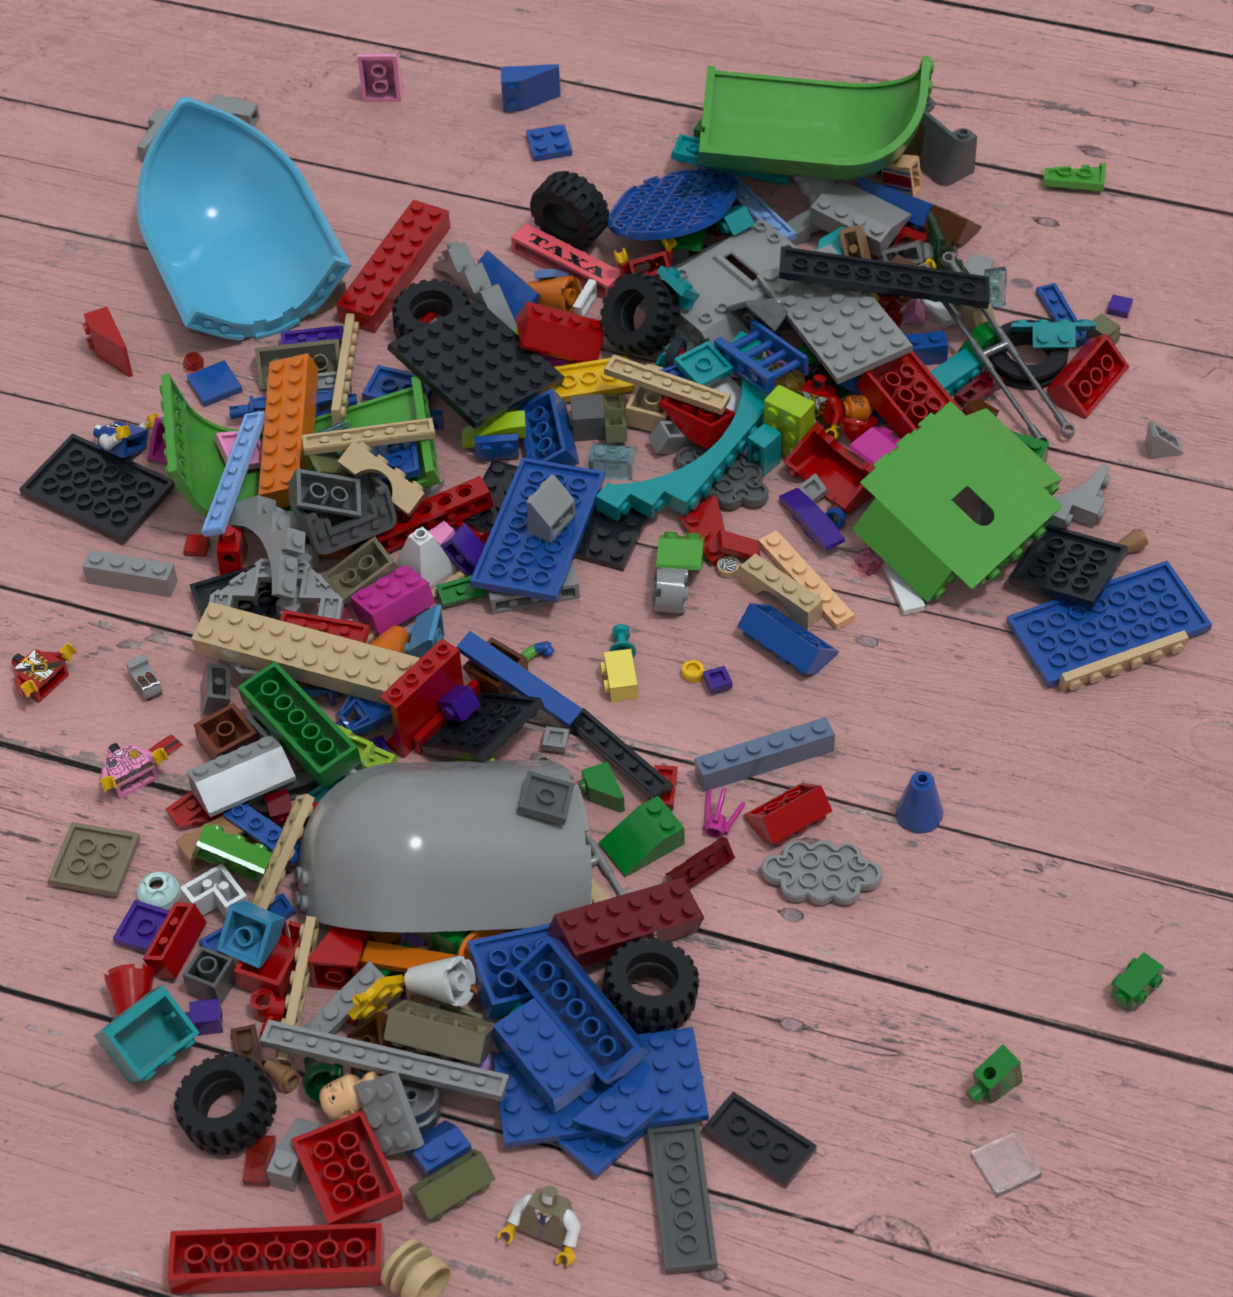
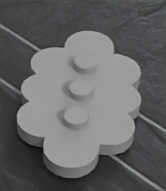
M800 840L790 842L785 846L783 855H771L763 861L761 866L764 880L773 885H780L784 898L792 902H802L808 899L816 905H825L832 900L837 904L851 905L859 899L861 891L873 890L882 881L880 866L873 861L862 860V852L858 847L848 843L835 847L832 843L824 840L817 841L812 845Z

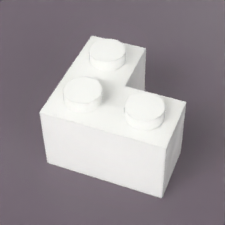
M222 863L180 887L184 903H195L202 915L218 907L226 918L230 904L242 900L248 902L247 895Z

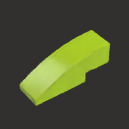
M525 411L504 413L475 429L470 425L462 429L463 448L475 447L474 437L517 434L518 438H527Z

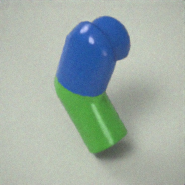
M544 641L532 644L521 655L525 656L529 662L541 652L545 657H548L555 652V649L551 646L552 643Z

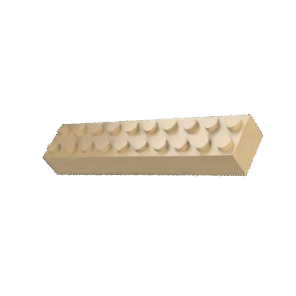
M209 602L191 638L198 654L256 670H263L276 661L293 680L385 705L388 704L379 699V696L420 659L419 657Z

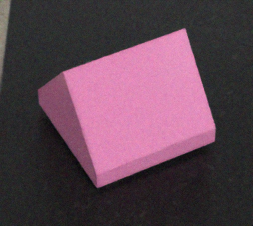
M918 299L912 300L905 306L904 323H925L926 307Z

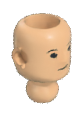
M368 1072L360 1080L353 1074H346L322 1087L319 1100L327 1117L332 1121H337L362 1111L363 1107L354 1085L380 1076L376 1072Z

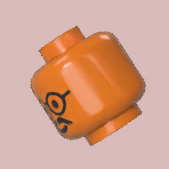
M850 395L841 402L844 408L842 417L866 422L870 414L873 413V406L864 395Z

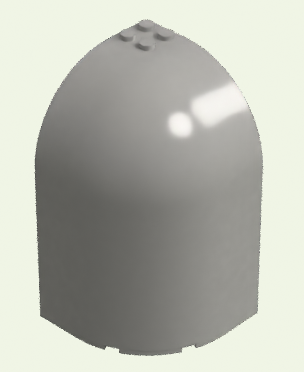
M552 760L386 763L359 770L347 776L326 793L313 810L306 824L300 845L299 867L295 868L296 882H299L298 891H295V904L299 905L300 910L307 916L316 917L318 922L366 931L446 932L526 929L549 924L554 914L591 904V845H586L585 832L589 831V826L578 784L574 785L565 825H560L517 813L527 771L572 783L571 780H573L574 776L569 769Z

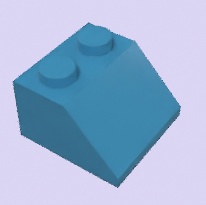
M435 605L416 617L415 625L410 627L409 637L411 640L410 643H406L405 654L421 658L437 642L444 639L445 630L441 605Z
M244 900L230 904L217 951L261 968L280 939L285 917Z

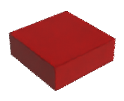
M187 534L183 550L184 555L206 557L210 542L209 536Z

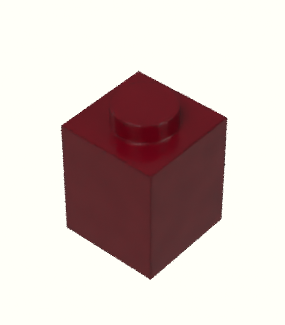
M288 789L265 794L270 820L282 829L292 809Z

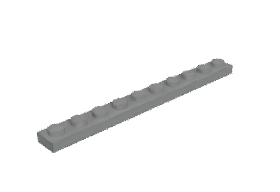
M268 1020L260 1039V1044L264 1047L384 1075L398 1072L401 1079L501 1102L510 1081L507 1074Z

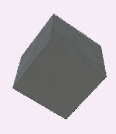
M603 395L570 396L571 411H568L569 426L573 428L574 441L606 439Z
M200 946L183 973L188 995L198 999H219L222 1005L236 982L233 958Z

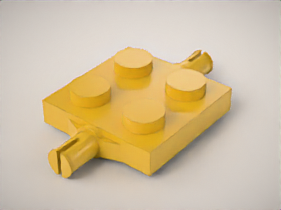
M395 975L378 978L366 992L355 994L352 998L355 1005L348 1012L353 1020L368 1019L378 1011L385 1013L388 1009L387 1004L391 1000L399 998L404 990L402 988L405 986L404 976Z

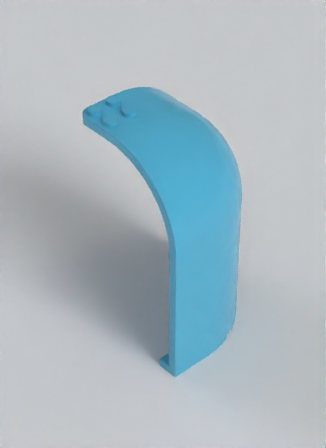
M190 97L180 98L175 103L156 132L146 153L138 182L137 217L142 236L185 327L226 339L244 340V337L260 339L273 336L301 323L300 319L308 313L312 315L323 305L352 266L298 167L285 152L247 122L222 109Z

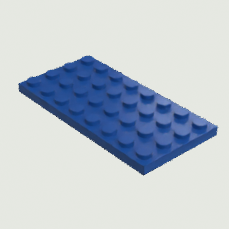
M522 457L471 577V587L557 602L595 507L596 495L601 491L605 481V471ZM551 474L556 476L574 498L576 516L552 543L529 533L526 507L529 496L533 495L539 489L541 483L546 481Z
M1168 560L1110 580L1094 608L1058 598L1009 615L1006 619L1008 626L1048 688L1059 684L1062 673L1185 630L1190 638L1207 632L1212 627V623Z
M693 1027L638 1034L651 1051L638 1064L644 1059L648 1061L663 1103V1112L643 1129L709 1120ZM505 1053L493 1054L495 1072L507 1074L510 1078L503 1101H499L505 1148L600 1135L595 1133L594 1129L581 1126V1128L575 1127L573 1119L610 1089L612 1085L604 1083L595 1073V1086L553 1113Z

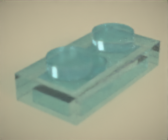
M1005 266L984 269V276H989L990 304L992 307L1006 305L1007 270Z

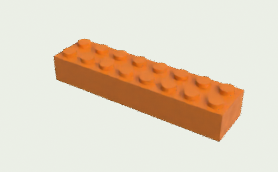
M309 353L269 362L258 495L276 500V506L279 508L290 506L288 483L296 468L309 471L312 468L310 457L304 455L302 435L314 434L319 369Z

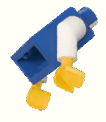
M157 413L145 417L148 423L143 422L139 426L123 422H113L105 426L96 425L93 435L99 438L98 447L100 449L125 458L147 448L148 432L154 426L155 417L159 416Z

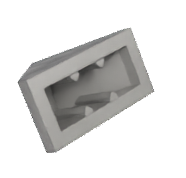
M1152 420L1148 423L1145 445L1150 459L1183 454L1177 436Z

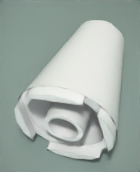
M455 956L413 966L404 975V984L410 992L452 1006L462 1007L468 1004L473 996V993L470 992L471 985L476 983L473 964L469 959H465L464 956Z

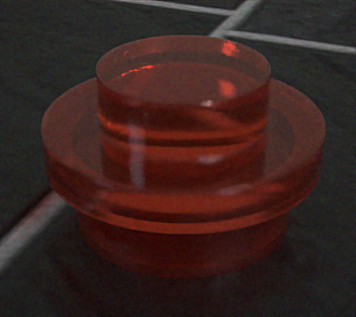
M197 352L186 354L183 360L184 368L188 371L200 370L204 366L203 357Z

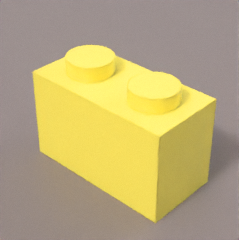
M631 649L604 652V662H600L602 676L606 675L607 677L606 680H603L605 694L609 693L611 702L638 699V685Z

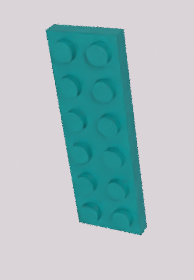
M679 134L671 159L680 163H690L698 166L700 138ZM715 169L719 172L734 173L737 176L752 177L759 181H770L777 185H788L790 176Z

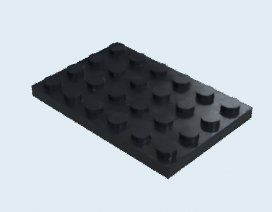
M72 433L19 490L21 495L125 543L175 488L174 480L127 458H121L102 450L97 444Z

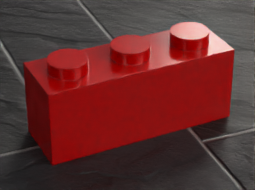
M175 902L143 957L144 962L154 969V976L156 978L176 979L205 927L207 921L195 903Z

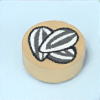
M732 556L720 558L717 562L719 575L725 578L735 577L739 573V561Z

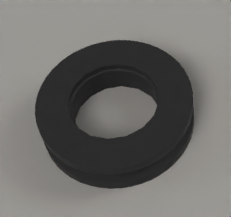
M1023 319L1027 320V323H1036V320ZM1015 321L1000 326L1015 347L1019 345H1032V332H1010V325L1015 323ZM1000 339L989 344L988 348L1000 343ZM1006 349L988 357L995 366L997 374L1006 379L1005 385L1019 390H1036L1020 365L1008 356ZM1042 349L1049 357L1041 363L1026 365L1042 389L1049 387L1066 367L1069 349Z

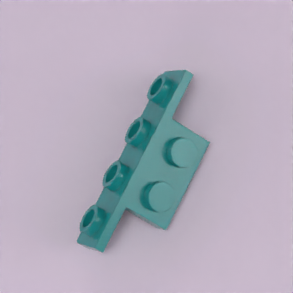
M1040 319L1036 320V323H1027V320H1015V323L1010 325V332H1032V349H1075V331H1094L1097 323L1091 322L1090 319H1080L1078 322H1070L1068 319L1048 322V320Z

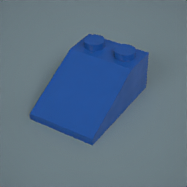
M559 64L501 67L503 112L524 111L560 97Z

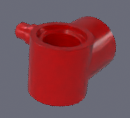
M266 988L254 991L250 997L254 1018L263 1023L260 1032L261 1036L268 1020L281 1022L283 1018H286L287 1009H285L286 998L275 996L271 990Z

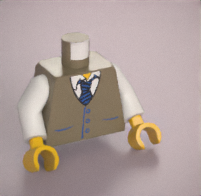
M551 1185L537 1188L533 1195L527 1194L518 1200L507 1220L509 1224L500 1230L497 1236L498 1239L502 1237L504 1232H507L510 1235V1240L507 1244H510L516 1237L515 1227L519 1226V1231L562 1248L565 1246L564 1251L556 1256V1263L558 1265L561 1264L564 1256H566L568 1259L567 1267L572 1265L576 1260V1255L572 1250L577 1244L580 1222L572 1211L571 1201L558 1195L556 1187Z

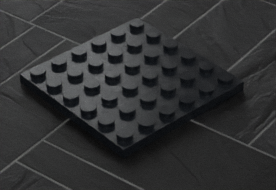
M479 300L390 342L387 348L389 352L474 429L562 384L565 378L539 353L522 349L519 336Z

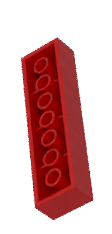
M412 200L337 302L339 322L345 324L346 314H355V322H359V329L376 333L391 312L396 297L400 295L404 288L407 289L450 230L449 210Z
M382 1223L170 1231L167 1281L172 1294L383 1285L380 1279L384 1268V1233Z

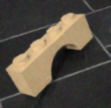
M353 441L338 460L339 465L356 478L367 473H377L384 476L392 485L391 499L393 505L410 517L425 498L424 488L416 481L411 483L405 479L406 474L400 469L395 468L393 470L387 465L389 462L378 454L376 457L370 453L371 448L362 441L359 444Z
M754 554L740 566V583L756 595L761 591H767L775 595L788 610L790 618L807 630L822 617L823 599L757 554Z

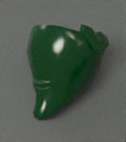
M305 1057L303 1061L305 1067L302 1081L306 1095L310 1098L311 1105L321 1106L319 1094L322 1087L344 1076L343 1066L337 1063L333 1065L328 1061Z

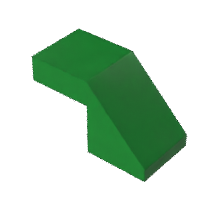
M989 321L975 327L970 333L983 350L987 349L989 344L999 340ZM966 339L957 353L965 348L976 356L969 345V341Z

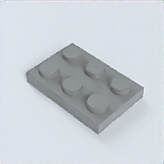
M398 1072L361 1081L354 1085L366 1118L384 1156L416 1149L425 1145Z

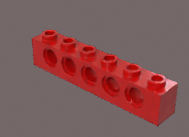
M481 476L475 477L422 500L410 517L400 510L395 512L397 516L395 526L386 532L375 535V537L387 552L404 546L408 536L421 527L430 531L443 521L450 526L494 507L490 491ZM372 537L365 539V543L369 541Z

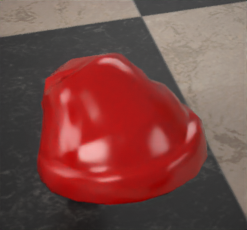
M872 415L867 422L849 417H842L839 420V426L850 444L871 427H875L877 423L875 415Z

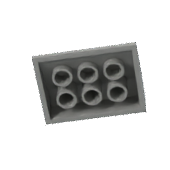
M844 180L839 181L823 192L810 207V223L829 233L840 227L864 224L869 252L879 258L882 255V250H885L911 218L910 213Z

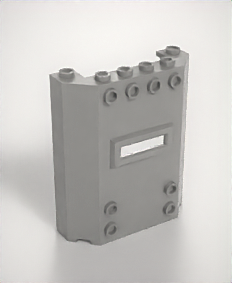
M763 219L754 221L755 225L734 236L722 238L674 267L681 273L684 279L693 284V288L700 294L689 311L678 304V307L681 308V315L678 317V320H680L678 327L699 345L707 341L714 345V340L719 337L731 343L740 331L747 334L751 333L726 310V307L747 300L770 299L757 279L752 281L730 263L726 257L734 256L755 275H759L779 266L781 246L800 249ZM644 299L638 307L647 313V303ZM784 318L777 329L783 332L792 325Z

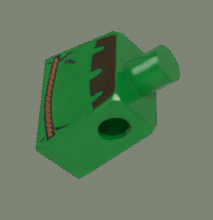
M1001 1045L973 1072L975 1085L966 1091L968 1098L974 1104L983 1097L990 1103L996 1102L1023 1082L1021 1062L1004 1045Z

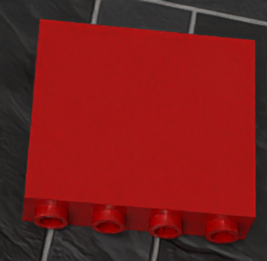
M441 639L379 696V699L391 707L394 735L386 743L390 750L402 758H405L414 750L413 736L442 709L438 700L454 686H464L460 650L446 640Z

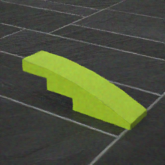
M337 725L358 747L362 762L358 766L367 768L379 764L397 762L398 758L395 754L378 748L373 742L356 736L351 730Z

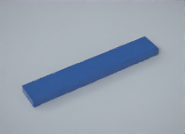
M469 631L456 648L460 650L462 655L518 694L541 698L544 703L541 710L567 728L571 726L581 713V707L473 632Z

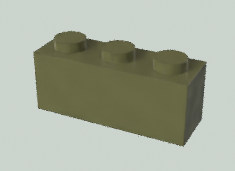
M472 1149L409 1187L408 1190L421 1215L429 1220H435L442 1217L446 1213L445 1210L451 1206H459L468 1200L467 1197L474 1192L479 1193L486 1190L490 1186L489 1183L496 1179L483 1153Z

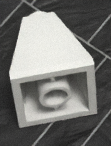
M423 527L415 530L414 533L408 536L396 562L398 567L408 565L429 582L431 589L456 572L455 566L434 536Z

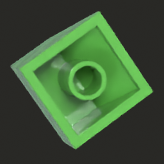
M664 532V535L659 537L656 567L701 571L704 564L705 537H700L699 533H686V536H678L677 532Z

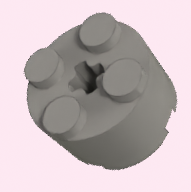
M655 568L653 578L654 590H652L653 612L685 613V601L688 599V587H685V582L688 579V569Z

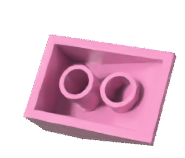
M357 54L363 101H401L403 83L397 55Z

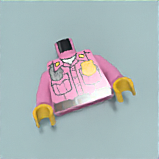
M118 743L111 744L107 749L109 755L104 758L105 767L101 770L100 784L104 793L114 788L118 798L121 799L159 779L155 764L160 766L161 762L168 760L169 757L163 748L151 752L142 748L138 749L134 744H129L124 748H121Z

